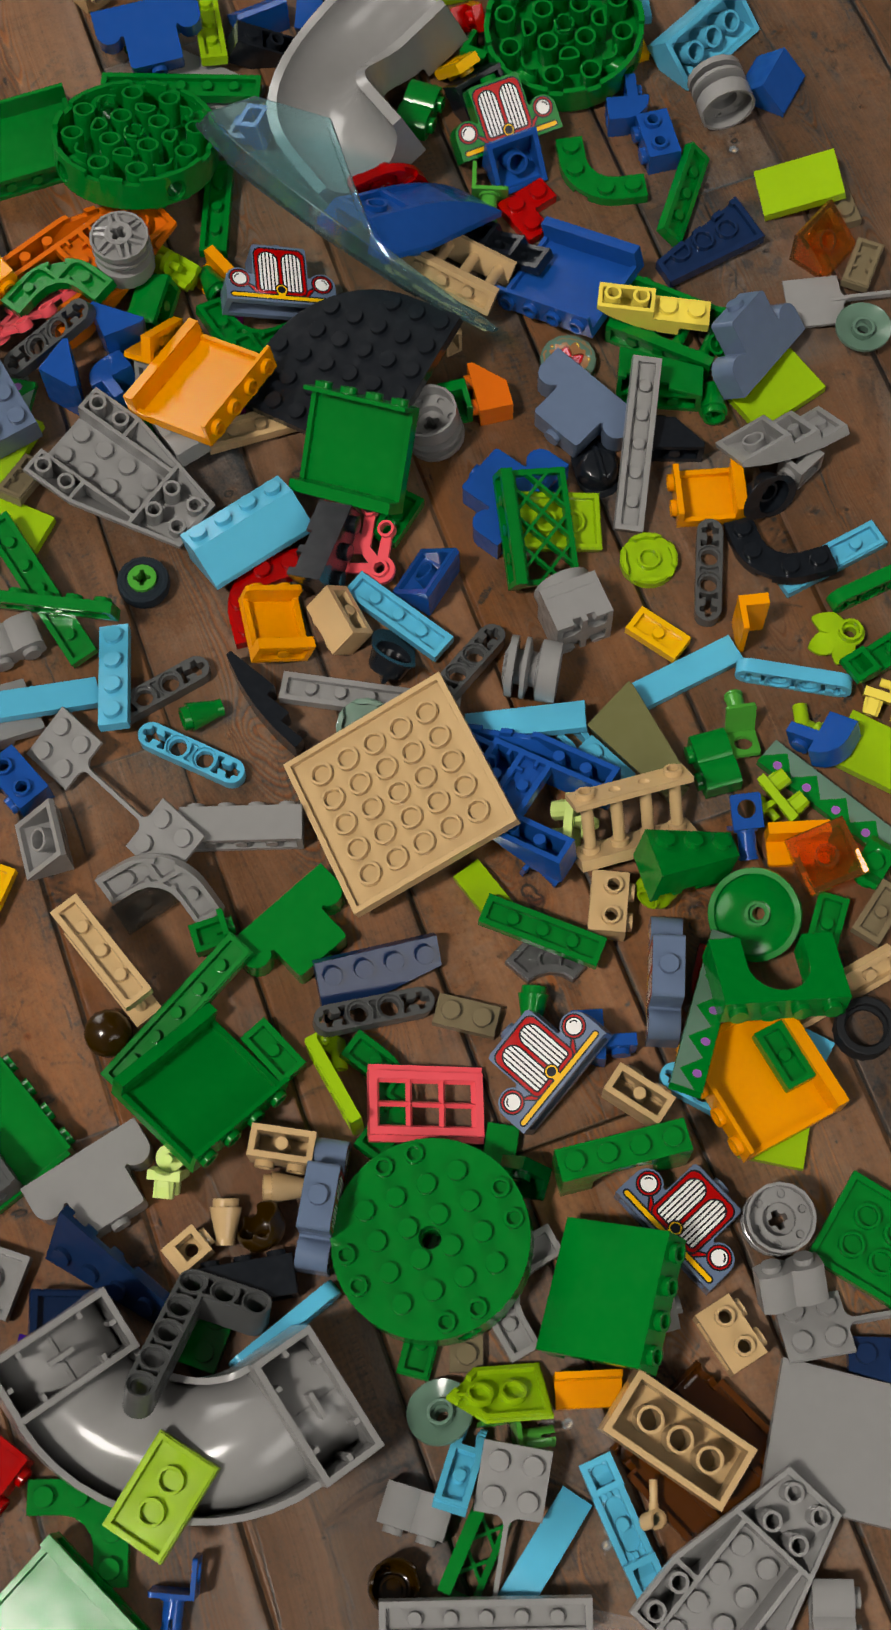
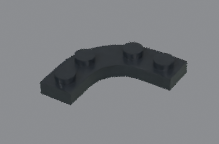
M744 517L724 523V533L736 559L754 576L759 574L772 579V583L794 585L837 574L838 567L828 545L787 554L775 551L766 545L759 534L754 520H748Z

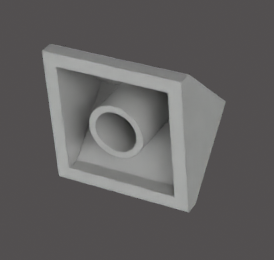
M48 798L15 824L27 881H34L75 869L62 814L54 799Z

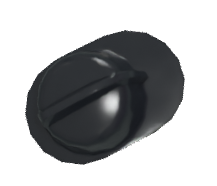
M595 438L577 457H571V464L576 481L584 493H599V498H606L617 491L620 466L615 451L606 449L602 445L601 439Z
M769 471L755 476L746 485L747 499L743 510L744 516L748 520H757L783 512L792 503L796 495L797 486L795 480L791 476L779 475Z
M377 629L373 632L372 650L369 658L370 668L379 674L381 684H385L389 679L401 680L410 669L415 668L414 647L391 630Z

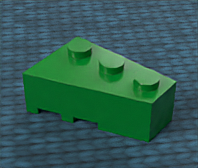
M620 346L615 395L626 404L632 356L642 355L662 358L657 409L700 411L704 367Z
M645 829L633 854L650 902L658 900L660 895L672 893L673 895L681 894L685 888L694 886L696 889L719 883L731 873L740 856L730 832Z

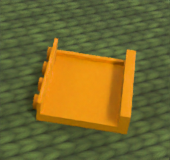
M189 317L127 390L123 398L128 409L142 420L212 447L225 433L233 420L241 413L250 399L256 395L266 379L272 375L277 364L269 345H266L260 353L204 334L198 320Z
M782 1018L770 1022L752 1020L740 1024L731 1022L720 1024L701 1099L705 1098L711 1108L710 1114L714 1123L719 1128L722 1127L728 1136L727 1142L734 1155L740 1156L744 1163L841 1111L850 1101L798 1019ZM780 1020L783 1021L816 1074L814 1079L788 1093L784 1091L752 1039L755 1033Z

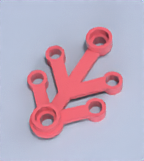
M60 289L50 297L43 298L28 315L18 317L5 307L4 310L7 316L0 322V346L5 344L12 334L24 333L30 330L34 325L32 320L49 318L58 311L54 304L56 301L61 299L62 303H64L78 292L72 289Z
M361 508L364 514L362 532L355 534L353 554L363 555L368 563L348 562L345 573L346 575H358L363 571L381 585L387 584L392 581L396 573V566L390 559V552L397 528L390 520H382L378 524L377 531L381 536L377 555L372 549L376 517L380 513L373 511L368 513L366 509ZM386 526H391V530L384 534L383 529ZM379 566H385L383 572L376 573Z

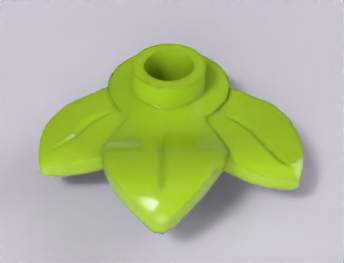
M835 612L815 614L811 620L819 632L811 639L808 650L818 656L832 655L835 665H840V659L856 650V646L862 643L865 637V629L858 620L853 618L844 620ZM847 631L852 632L854 637L846 636L844 633Z

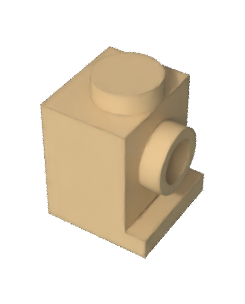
M190 1224L160 1251L178 1273L181 1274L186 1270L199 1268L201 1263L206 1262L213 1256L215 1251L210 1246L215 1241L204 1227L197 1231ZM197 1246L198 1253L193 1257L187 1256L188 1248Z

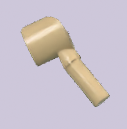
M649 1479V1511L642 1513L639 1518V1524L643 1531H648L652 1528L654 1531L659 1530L667 1523L666 1514L663 1510L659 1509L658 1479Z

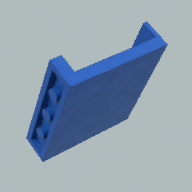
M546 216L541 223L544 237L537 246L551 248L554 257L540 276L518 271L507 287L496 284L495 286L500 288L497 295L499 306L507 311L512 310L524 314L530 319L535 318L547 322L553 327L558 326L570 330L576 335L593 338L608 317V315L597 310L599 283L631 285L644 267L641 247Z

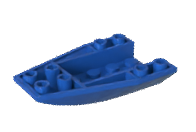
M425 182L404 183L337 198L319 216V222L329 227L331 231L338 233L345 232L348 228L355 226L371 230L370 252L380 257L382 261L396 262L402 257L418 256L421 252L432 250L501 217L502 211L452 186Z

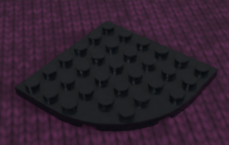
M356 290L328 297L295 315L269 340L267 345L271 347L277 367L244 408L306 435L312 391L303 389V384H315L316 380L333 382V388L340 389L341 385L358 388V393L366 395V391L384 394L383 399L391 401L392 397L408 399L409 405L413 406L463 321L456 314L414 297L388 290Z

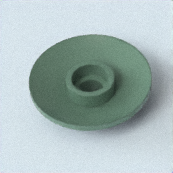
M858 302L850 304L840 311L836 319L835 331L839 340L848 348L859 352H871L880 349L888 342L891 336V320L880 307L871 303Z
M447 1378L433 1379L421 1385L413 1393L408 1402L406 1417L411 1432L419 1441L430 1446H446L459 1440L468 1431L473 1416L446 1400V1396L455 1387L457 1388L460 1383ZM440 1413H448V1417L445 1420H437Z

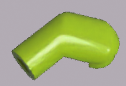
M797 703L792 706L794 722L818 731L820 730L824 722L815 723L809 719L806 703Z
M315 1032L323 1049L331 1054L332 1065L336 1072L348 1070V1064L339 1057L347 1046L346 1041L339 1035L323 1037Z

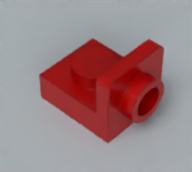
M473 0L450 8V12L464 33L472 29L478 30V33L484 32L485 15L482 3Z

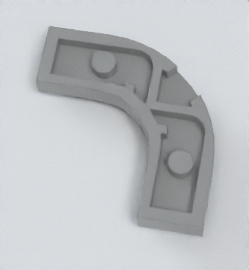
M155 853L135 855L107 869L95 879V882L112 905L138 890L151 887L161 888L173 894L181 902L195 923L215 917L217 915L215 909L222 908L224 910L225 905L212 887L196 869L184 861L168 855Z
M548 1223L533 1231L534 1248L529 1277L536 1270L558 1258L561 1245ZM519 1295L513 1306L508 1310L507 1315L492 1327L512 1364L536 1351L538 1341L523 1314Z

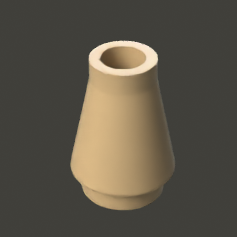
M271 1171V1174H263L262 1200H271L279 1203L301 1198L304 1177Z
M214 1198L213 1206L209 1207L215 1235V1246H234L242 1207H239V1198Z

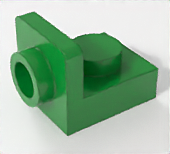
M874 835L871 836L849 872V875L854 878L857 884L865 888L877 889L891 867V845Z

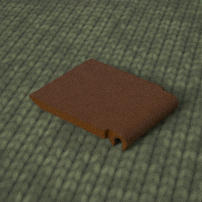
M695 1361L668 1389L758 1449L722 1512L714 1510L617 1442L609 1448L617 1459L630 1471L626 1476L628 1481L648 1502L649 1479H658L659 1509L664 1511L667 1523L686 1543L760 1487L769 1433L768 1425L723 1379L717 1383L712 1375H708L702 1369L701 1363Z

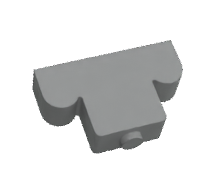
M133 1117L20 1190L33 1213L44 1223L56 1225L60 1211L68 1205L76 1212L75 1217L82 1225L86 1226L89 1223L99 1232L96 1237L100 1239L111 1231L114 1233L122 1231L131 1224V1218L148 1208V1202L130 1172L131 1170L143 1171L148 1169L155 1159V1151L143 1129Z

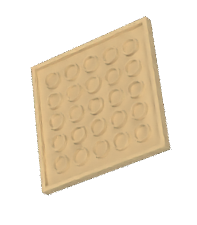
M440 672L435 673L283 764L354 915L358 918L520 824L513 807Z

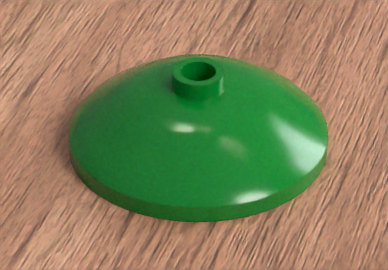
M761 867L743 868L727 875L714 889L708 905V922L710 930L713 929L742 939L741 944L746 961L763 962L780 956L795 942L802 925V906L794 887L777 872ZM758 907L764 910L765 915L762 919L755 915V910Z

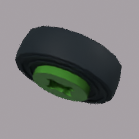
M139 557L130 560L121 568L117 578L118 591L127 604L140 609L152 608L163 602L169 593L171 584L168 571L163 564L150 557Z

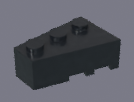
M319 500L306 529L307 532H310L305 545L299 544L296 551L300 555L296 566L289 567L286 573L294 582L301 584L305 592L319 594L326 585L345 586L347 563L353 557L355 534H358L361 528V515L352 505Z

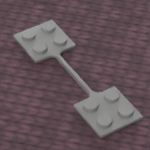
M837 275L782 281L785 302L792 304L796 308L805 328L835 325L837 316L844 309L846 302L891 297V290L844 295L840 291Z
M61 707L26 754L65 790L71 787L81 773H88L139 821V829L126 845L134 855L163 854L175 857L186 863L206 836L164 798H162L149 816L143 817L91 769V759L103 745V742L66 708Z
M836 1290L828 1292L829 1299L825 1302L813 1306L796 1307L788 1312L775 1315L789 1363L794 1364L856 1353L857 1350L850 1330L851 1326L890 1319L891 1310L850 1316L844 1311L839 1292Z
M484 1439L473 1511L494 1514L503 1521L492 1596H498L510 1523L517 1519L542 1523L553 1451Z

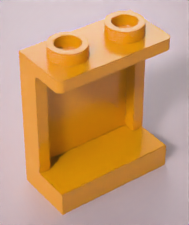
M730 458L729 467L684 471L679 470V463L672 464L671 474L666 475L667 492L672 491L673 499L669 501L670 517H675L676 528L695 527L705 519H714L723 525L726 522L745 517L743 510L747 499L744 468Z
M283 582L277 585H263L262 583H253L245 586L238 602L251 663L308 661L316 648L314 636L307 637L299 604V596L303 591L301 584Z

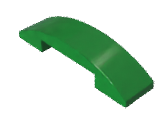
M891 632L867 647L862 645L840 659V665L857 685L876 678L891 669Z

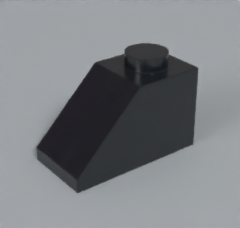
M656 415L651 462H702L705 442L676 417Z

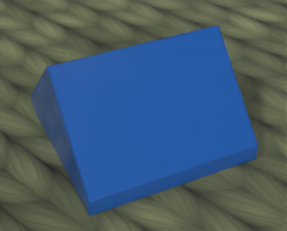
M265 0L227 15L232 28L237 20L279 33L290 29L287 0Z
M785 47L757 56L746 74V80L755 98V107L780 117L785 115L805 79V74Z
M535 126L484 144L482 165L491 185L508 186V194H511L540 177L543 181L548 180L538 132Z
M91 301L96 310L94 320L96 329L107 355L118 349L124 355V350L141 341L140 335L147 332L144 317Z
M63 338L38 369L49 399L79 416L78 406L84 400L79 371L68 338Z
M421 549L392 593L413 608L430 616L460 572V554L458 549Z

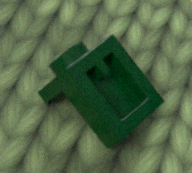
M503 1154L500 1165L512 1173V1179L520 1181L519 1191L523 1199L543 1201L552 1169L526 1156Z

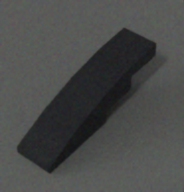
M489 222L464 234V236L516 261L517 264L514 270L540 276L554 257L551 248L528 244L524 235L503 232L500 224L496 222Z
M229 651L226 655L230 669L243 696L259 720L275 739L295 757L305 752L303 738L289 728L291 725L289 712L275 701L277 699L275 686L232 651Z

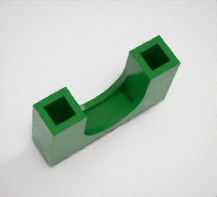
M833 933L801 934L795 947L794 955L802 978V985L788 990L768 987L752 975L746 962L740 937L709 939L702 960L719 1023L731 1022L740 1024L752 1020L770 1022L782 1018L801 1020L811 1016L836 1017L844 1014L852 994Z
M683 1117L555 1149L552 1168L561 1197L592 1189L594 1181L620 1170L642 1165H652L655 1171L660 1172L684 1166L693 1152V1146Z

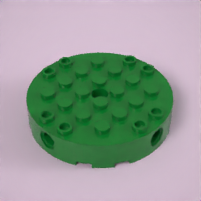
M489 0L484 20L485 51L488 53V63L500 62L501 69L505 75L517 72L527 102L537 95L546 94L553 98L558 112L577 111L598 105L606 101V97H612L624 87V74H633L638 67L643 50L645 22L642 2L639 0Z
M121 80L94 86L71 98L68 101L69 106L63 111L59 110L52 122L51 141L55 167L59 178L76 195L101 206L125 210L162 209L167 205L189 199L211 180L218 167L217 121L212 110L194 93L184 88L180 91L169 88V83L146 80L145 84H130V80Z
M444 1138L416 1139L398 1144L381 1152L366 1163L351 1179L338 1203L333 1236L330 1238L331 1256L336 1277L343 1292L356 1310L373 1326L383 1333L409 1344L428 1345L430 1347L449 1346L481 1335L507 1315L508 1310L513 1306L519 1295L522 1294L531 1272L534 1232L528 1208L516 1183L508 1172L491 1156L469 1144ZM430 1235L441 1237L440 1244L434 1249L425 1248L426 1241Z

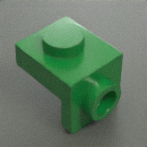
M222 908L215 909L217 916L188 925L198 957L210 954L230 931L234 934L237 933L231 915L225 917Z

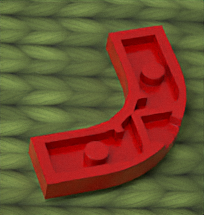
M383 162L377 167L361 174H356L345 181L348 196L397 184L428 183L422 171L417 167L407 163Z
M298 548L275 554L235 580L228 598V616L237 650L248 647L238 602L245 586L253 583L277 585L283 582H293L286 573L289 567H295L300 555L296 552Z

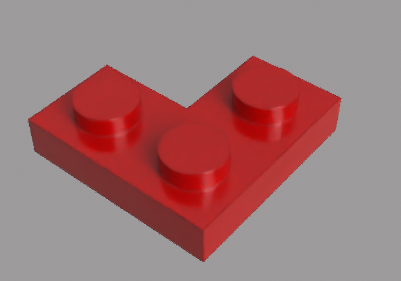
M540 177L497 203V209L502 211V217L517 234L524 235L528 244L533 245L544 237L541 226L544 219L539 212L556 203L557 195Z

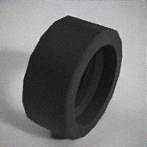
M868 996L851 999L845 1013L834 1018L832 1032L835 1043L843 1053L853 1059L866 1061L881 1056L891 1045L890 1008L879 999ZM864 1010L871 1012L881 1021L883 1035L875 1045L867 1047L857 1045L847 1035L846 1021L856 1011Z

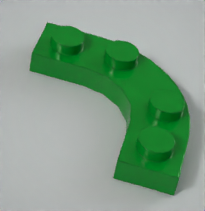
M582 136L555 139L560 174L566 185L573 192L577 191L588 197L589 202L604 206L647 203L648 192L644 173L618 177L602 175L590 167L586 159Z
M65 258V262L54 264L45 262L31 269L18 280L0 301L18 317L28 315L43 298L54 291L72 289L90 301L101 304L117 285L112 278L92 264L79 259Z
M221 296L196 305L195 313L212 337L260 353L276 332L287 323L285 322L267 329L250 328L239 322L234 316L222 315Z
M360 1029L339 1056L366 1078L368 1064L400 1065L398 1060L387 1049ZM379 1082L380 1100L405 1101V1083ZM380 1106V1124L406 1125L405 1107ZM366 1126L354 1142L353 1147L371 1160L381 1152L393 1147L395 1143L368 1142Z
M62 1479L28 1480L26 1516H68L81 1522L92 1537L94 1551L93 1568L112 1588H129L130 1544L102 1526L112 1508L85 1495Z

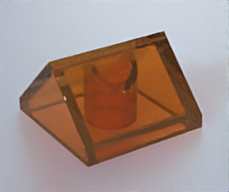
M832 199L828 200L794 236L789 260L814 277L828 276L854 249L856 244Z
M843 816L784 841L796 876L811 897L870 871Z

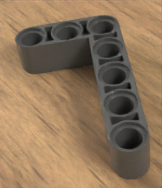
M189 1269L182 1272L126 1378L122 1405L126 1415L134 1419H143L151 1415L199 1319L246 1335L259 1336L268 1329L272 1306L271 1297L261 1290L201 1270Z

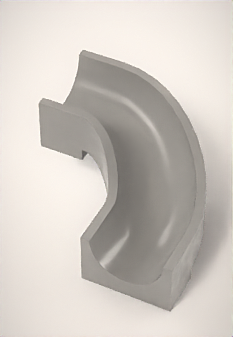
M325 0L303 25L283 54L274 72L268 91L267 120L270 132L278 149L288 163L327 207L337 198L348 196L345 181L354 175L375 168L383 162L412 164L426 150L400 115L384 99V96L389 90L408 81L422 69L428 76H431L435 70L468 40V37L447 5L442 0Z
M104 1287L92 1289L52 1320L0 1352V1407L15 1431L30 1451L49 1470L68 1485L111 1508L119 1498L160 1429H164L221 1467L187 1526L231 1524L273 1514L301 1501L321 1487H330L385 1446L310 1325H291L243 1360L220 1373L189 1377L172 1372L154 1411L150 1416L143 1419H134L127 1416L122 1406L125 1381L141 1351L138 1348L140 1345Z

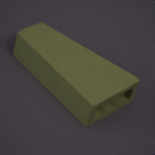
M630 681L587 724L590 732L637 775L662 769L668 764H681ZM687 784L681 785V797L689 789ZM668 789L658 791L657 793L669 803Z

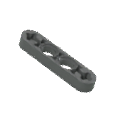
M81 298L72 300L7 353L4 358V367L7 372L18 378L28 376L45 361L61 339L68 338L70 342L94 322L96 317L95 307ZM83 308V310H82L83 316L80 318V317H79V316L81 315L80 309ZM64 323V333L56 337V327ZM43 340V350L35 354V344Z
M705 519L699 523L695 541L694 619L697 624L703 627L716 625L722 611L723 527L720 522L714 519ZM706 530H712L713 538L711 545H706ZM705 554H711L715 556L717 562L713 565H706L701 561V557ZM704 580H711L716 584V589L709 592L701 588L700 583ZM711 600L710 612L712 614L711 617H707L703 611L706 601Z
M496 624L483 626L441 672L456 701L503 650L505 646V631L501 626ZM487 638H488V639H491V640L488 642L487 648H486L485 646H486V643H487ZM479 654L483 659L479 662H471L467 659V656ZM461 673L466 678L458 682L451 680L450 675Z
M201 656L190 657L131 689V702L135 709V712L132 713L131 711V725L205 685L211 678V669L208 661ZM197 666L198 669H201L202 674L197 676L196 673H193L192 668ZM184 673L185 678L187 677L188 683L184 684L183 678L180 675ZM175 679L179 682V686L175 691L168 692L163 689V685L167 680ZM142 694H150L153 696V700L149 705L141 706L137 704L138 697Z
M414 987L327 1004L316 1010L312 1021L313 1028L320 1036L333 1037L358 1032L359 1029L363 1031L419 1020L431 1013L435 999L429 989ZM416 997H419L423 1002L426 1001L423 1009H420L418 1004H413ZM402 999H405V1005H408L407 1013H404V1002ZM384 1002H392L397 1006L398 1012L396 1015L387 1016L382 1013L380 1006ZM354 1008H361L366 1012L367 1019L363 1022H356L351 1019L350 1011ZM340 1011H344L343 1018L346 1025H342V1019H338L341 1014ZM323 1015H328V1018L331 1020L337 1019L333 1021L331 1027H327L324 1022L320 1023Z

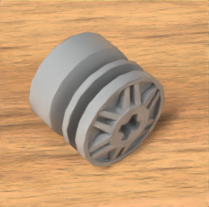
M720 54L712 56L698 64L688 77L687 86L696 104L701 121L710 130L731 128L741 123L754 109V95L738 58L733 55Z
M113 211L101 216L92 225L89 233L90 246L97 268L114 280L117 285L116 288L131 289L144 284L152 276L156 267L148 227L144 220L135 213L127 211Z
M436 384L425 385L413 405L420 409L412 453L417 458L427 462H440L450 458L460 449L465 438V428L453 394L446 388Z
M513 634L503 660L501 675L503 696L511 697L515 684L519 685L518 699L524 698L528 687H534V701L554 704L564 642L544 639L540 651L536 652L534 651L533 638L527 637L525 650L520 649L521 636Z
M785 1182L766 1184L752 1194L741 1209L740 1216L743 1237L751 1248L762 1255L772 1257L789 1255L806 1245L815 1232L817 1221L814 1203L806 1192L794 1184ZM771 1213L775 1217L781 1216L783 1218V1222L779 1224L780 1230L776 1225H769L768 1221L772 1218Z

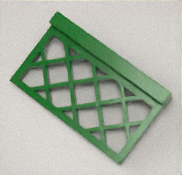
M512 467L500 468L492 478L508 591L537 587L549 574L557 573L554 567L561 559L570 565V568L579 567L565 467L512 470ZM557 475L559 488L555 493L551 492L541 483L546 476ZM525 477L534 485L527 495L517 488L516 478ZM536 488L550 498L543 508H540L529 498ZM552 502H555L562 508L563 516L558 522L545 512ZM525 503L538 513L531 524L521 517L520 509ZM540 517L544 518L554 527L547 537L543 536L533 527ZM557 530L566 537L567 545L562 551L549 541ZM529 532L542 542L535 553L525 546L524 538ZM545 545L558 555L551 566L537 556ZM533 561L546 571L541 579L530 580L528 567Z

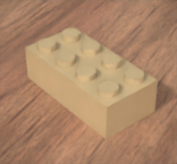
M638 1370L632 1371L597 1428L714 1510L721 1512L758 1449L657 1380Z

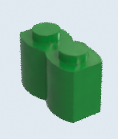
M411 79L397 113L418 140L426 141L428 135L433 134L435 131L436 116L438 113L443 112L446 97H443L442 87Z
M724 727L689 736L687 746L684 747V755L688 765L693 764L696 771L693 776L697 791H702L705 799L741 790L743 783L742 775Z

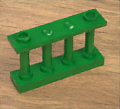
M637 275L631 284L632 286L656 288V295L701 300L654 282L648 277ZM711 304L710 326L726 307ZM610 317L606 324L605 342L618 347L623 346L704 367V381H708L712 373V364L715 357L709 355L711 351L708 346L709 338L714 333L711 327L700 349L695 350L683 345L690 330L679 329L678 335H675L674 339L670 340L657 335L658 332L644 330Z

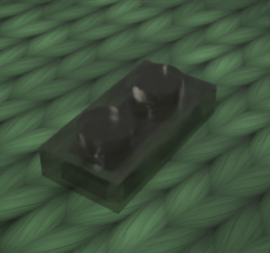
M147 887L132 893L111 908L129 935H131L180 901L173 894L161 888Z

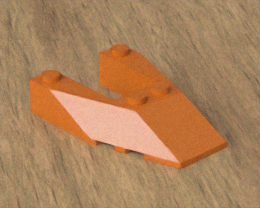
M90 206L83 209L84 213L69 218L66 215L59 217L2 257V259L14 271L18 279L42 263L49 262L54 264L65 262V258L83 260L97 268L90 246L89 233L92 225L101 216L113 211H127L135 213L142 218L148 227L154 255H156L178 225L163 208L125 210L105 206L98 208ZM115 288L101 304L115 308L129 289ZM78 292L59 305L57 312L76 298L84 299L89 303L91 301ZM83 308L80 309V312H81V315L79 316L80 318L83 316V314H82ZM95 322L69 342L72 350L90 338L97 330ZM64 323L56 327V337L64 333Z

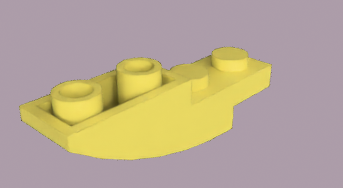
M606 282L599 283L597 310L612 318L643 329L678 335L679 329L708 332L711 301L656 295V288Z

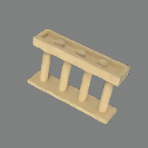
M464 235L432 249L437 252L435 256L425 251L421 252L418 256H406L399 258L396 262H388V267L486 316L491 312L500 288L495 286L498 282L507 287L517 264L516 261ZM448 257L462 264L461 267L458 268L446 262V258ZM474 270L487 278L484 281L470 274V272Z
M682 763L668 764L662 769L593 787H580L574 792L566 793V801L576 813H581L584 843L576 847L577 859L575 861L580 870L585 873L634 859L633 854L645 829L698 831L686 817L683 818L681 785L694 782V776ZM668 789L671 820L654 826L651 793ZM639 797L642 828L625 833L622 801ZM610 804L613 835L610 838L596 841L593 808Z
M75 893L52 910L50 914L65 932V937L139 1029L150 1020L161 1008V1005L152 995L154 991Z

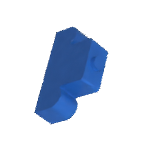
M142 0L90 12L95 35L101 49L107 54L114 55L120 53L123 47L126 46L133 73H168L170 70L183 68L185 60L179 34L193 37L202 29V18L197 0Z
M494 449L481 465L477 464L473 467L469 478L462 485L463 503L476 512L473 518V540L477 546L497 560L503 554L492 476L500 468L512 467V470L565 467L566 480H568L569 464L548 450H533L527 456L526 466H523L500 449ZM557 475L546 476L541 482L551 492H556L559 488ZM525 477L516 478V485L520 491H530L534 486Z

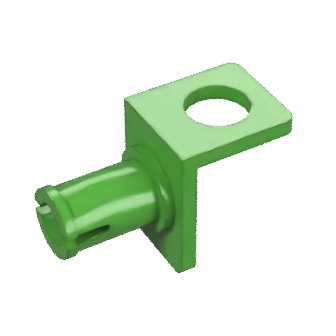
M473 160L472 195L497 208V202L508 197L509 187L477 185V161Z
M730 690L724 694V701L727 705L724 729L729 738L735 758L760 755L761 748L755 731L756 703H745L741 690ZM739 739H747L752 743V746L749 749H739L734 743Z
M479 1421L476 1423L477 1428L509 1424L512 1444L534 1448L556 1446V1436L541 1437L555 1433L553 1424L523 1428L521 1421L485 1424Z

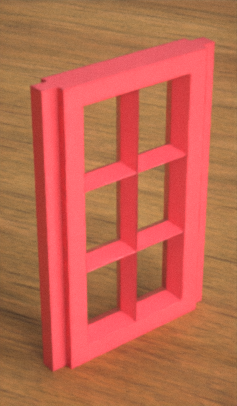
M368 1064V1142L404 1143L416 1139L444 1138L469 1145H483L485 1132L482 1068ZM379 1082L405 1083V1101L380 1100ZM412 1083L438 1084V1102L412 1101ZM445 1085H470L471 1103L445 1102ZM380 1106L405 1107L406 1125L380 1124ZM412 1107L439 1108V1126L413 1125ZM446 1108L471 1109V1127L446 1126Z

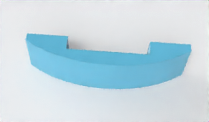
M608 1451L578 1467L616 1556L638 1599L662 1567L645 1531L640 1527L638 1515L625 1489L624 1481L611 1452Z
M562 1486L544 1516L542 1523L538 1526L500 1589L498 1596L540 1595L592 1505Z

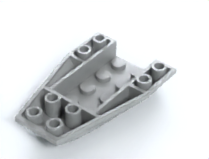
M95 387L78 406L79 419L49 453L41 448L23 468V472L74 507L181 549L184 544L180 535L204 521L214 510L216 504L140 417Z
M787 1466L676 1551L628 1612L646 1630H791L842 1514L795 1470Z

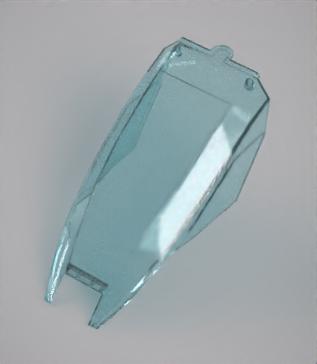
M252 96L210 111L200 123L197 122L195 124L203 136L225 158L226 163L259 191L330 243L416 298L423 299L442 312L446 310L456 314L463 321L483 331L496 332L499 329L476 310L457 301L375 240L346 163L332 119L268 99Z

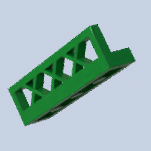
M474 1503L437 1588L438 1591L451 1597H469L453 1588L459 1574L472 1569L478 1582L473 1597L481 1596L500 1550L503 1525L489 1530L484 1517L485 1513L473 1511ZM482 1522L486 1532L476 1535ZM500 1530L494 1545L491 1534ZM487 1536L492 1548L490 1557L475 1564L470 1551L471 1545L474 1540ZM468 1555L471 1566L462 1569ZM486 1564L480 1578L477 1567Z

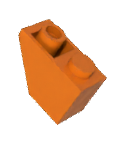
M473 362L467 363V375H464L463 378H465L468 392H471L473 416L478 417L480 426L512 420L513 401L507 380Z

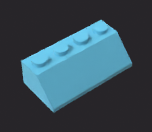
M701 0L652 41L647 48L658 69L683 89L689 91L687 86L688 77L698 64L712 56L720 54L731 55L757 33L760 28L746 0Z
M277 475L182 533L180 537L190 559L213 586L219 590L308 535L310 532H307L306 529L310 518L292 489Z

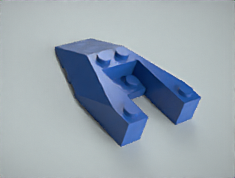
M468 723L520 821L519 825L496 837L493 841L532 869L562 883L577 859L575 839L525 817V814L545 784L564 792H574L580 787H593L620 780L621 768L540 732H533L530 735L514 733V729L501 728L500 731L483 729V725ZM610 804L601 806L600 808L608 810Z

